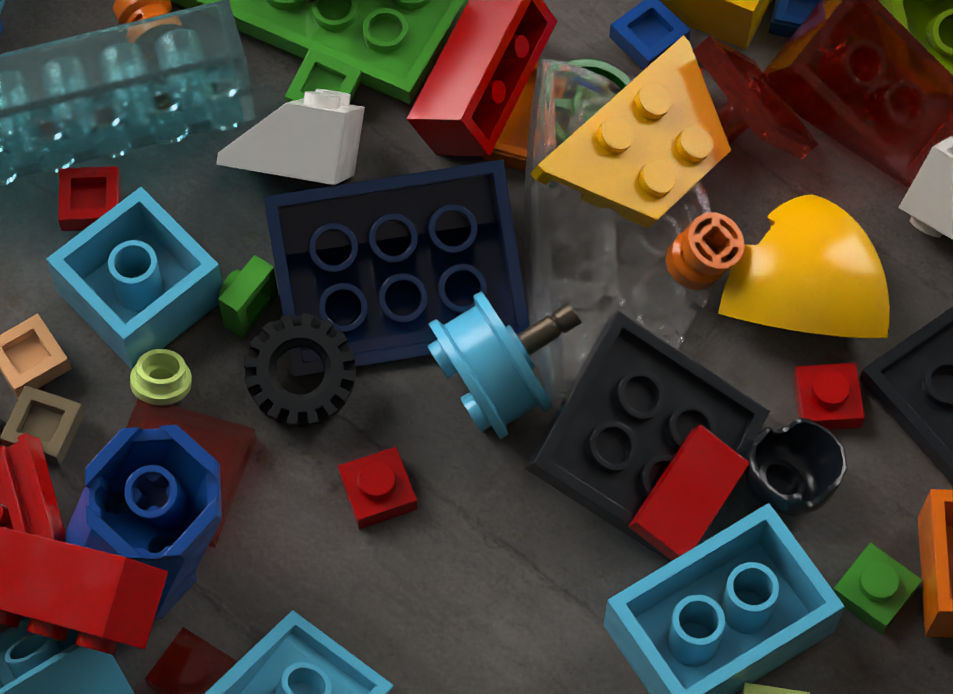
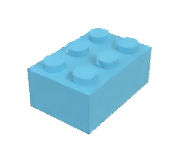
M770 503L609 598L606 605L604 627L650 694H736L743 689L744 683L757 681L834 633L845 606Z

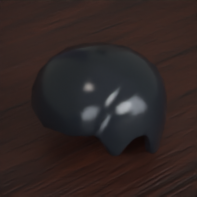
M799 417L783 428L773 430L771 426H768L753 440L752 446L749 447L745 459L749 462V465L744 472L749 489L763 506L770 503L775 512L791 516H802L820 509L831 499L845 476L848 467L845 449L833 433L810 419Z

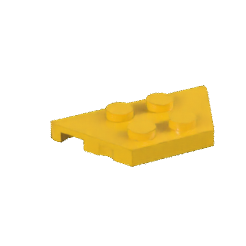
M683 35L542 160L530 175L537 182L545 185L552 179L582 192L580 200L601 209H613L622 218L649 229L731 151L691 44Z

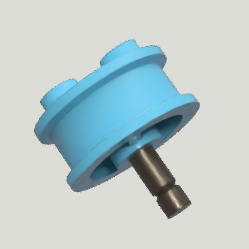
M482 291L473 296L475 301L474 307L443 325L435 319L429 323L437 340L429 344L428 348L447 379L459 373L470 392L460 398L480 432L492 426L501 440L508 435L507 424L536 406H539L545 412L553 407L546 392L532 371L536 366L530 355L561 337L562 332L567 333L582 324L569 302L554 311L552 316L547 315L517 335L510 325L504 326Z

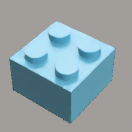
M139 187L46 258L60 296L131 370L137 364L140 356L154 349H163L219 304L218 295L223 284L219 264L142 187Z

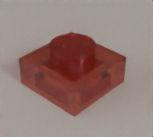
M183 627L145 680L148 687L159 694H204L236 664V660Z

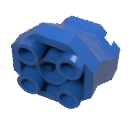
M178 425L159 426L160 428L142 429L140 427L121 428L85 467V488L65 532L66 543L124 556L168 571L154 620L163 619L197 581L196 569L222 519L220 463Z

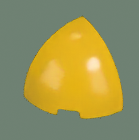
M813 194L793 198L774 209L767 216L771 223L770 230L759 244L744 245L742 257L731 268L721 297L718 314L756 324L805 333L852 338H887L890 305L885 273L872 242L857 221L838 205Z

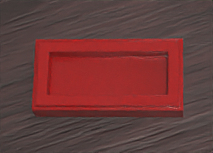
M699 425L691 430L628 527L673 561L696 547L746 470L749 462L704 426Z

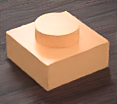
M38 313L0 335V372L18 399L25 385L38 389L72 369L67 356Z

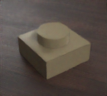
M25 385L0 436V441L3 446L10 447L19 442L18 436L24 433L40 438L46 462L61 467L84 418L83 406L81 403Z

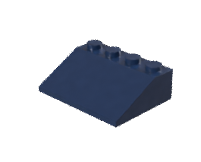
M503 159L264 197L283 316L288 314L302 316V313L312 314L314 318L320 320L324 318L333 323V327L339 332L342 331L348 339V344L351 350L353 349L355 367L431 355L432 353L428 345L436 341L437 337L429 323L437 319L445 325L474 307L475 301L473 296L480 291L483 292L504 326L510 325L516 335L530 327ZM304 347L289 350L293 377L325 372L322 359L313 350Z

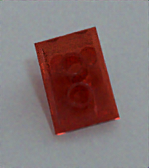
M821 0L759 77L799 117L905 187L911 186L932 147L953 134V75L878 0Z

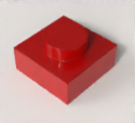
M118 166L59 168L58 222L61 231L84 230L121 202V175Z
M856 362L795 367L793 383L798 417L810 419L829 430L862 427L865 416Z
M397 447L338 465L339 477L358 529L417 510V499Z

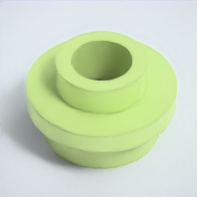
M154 349L140 356L130 374V387L133 394L143 402L152 405L176 403L187 396L192 385L191 371L185 364L184 359L178 353L167 349Z

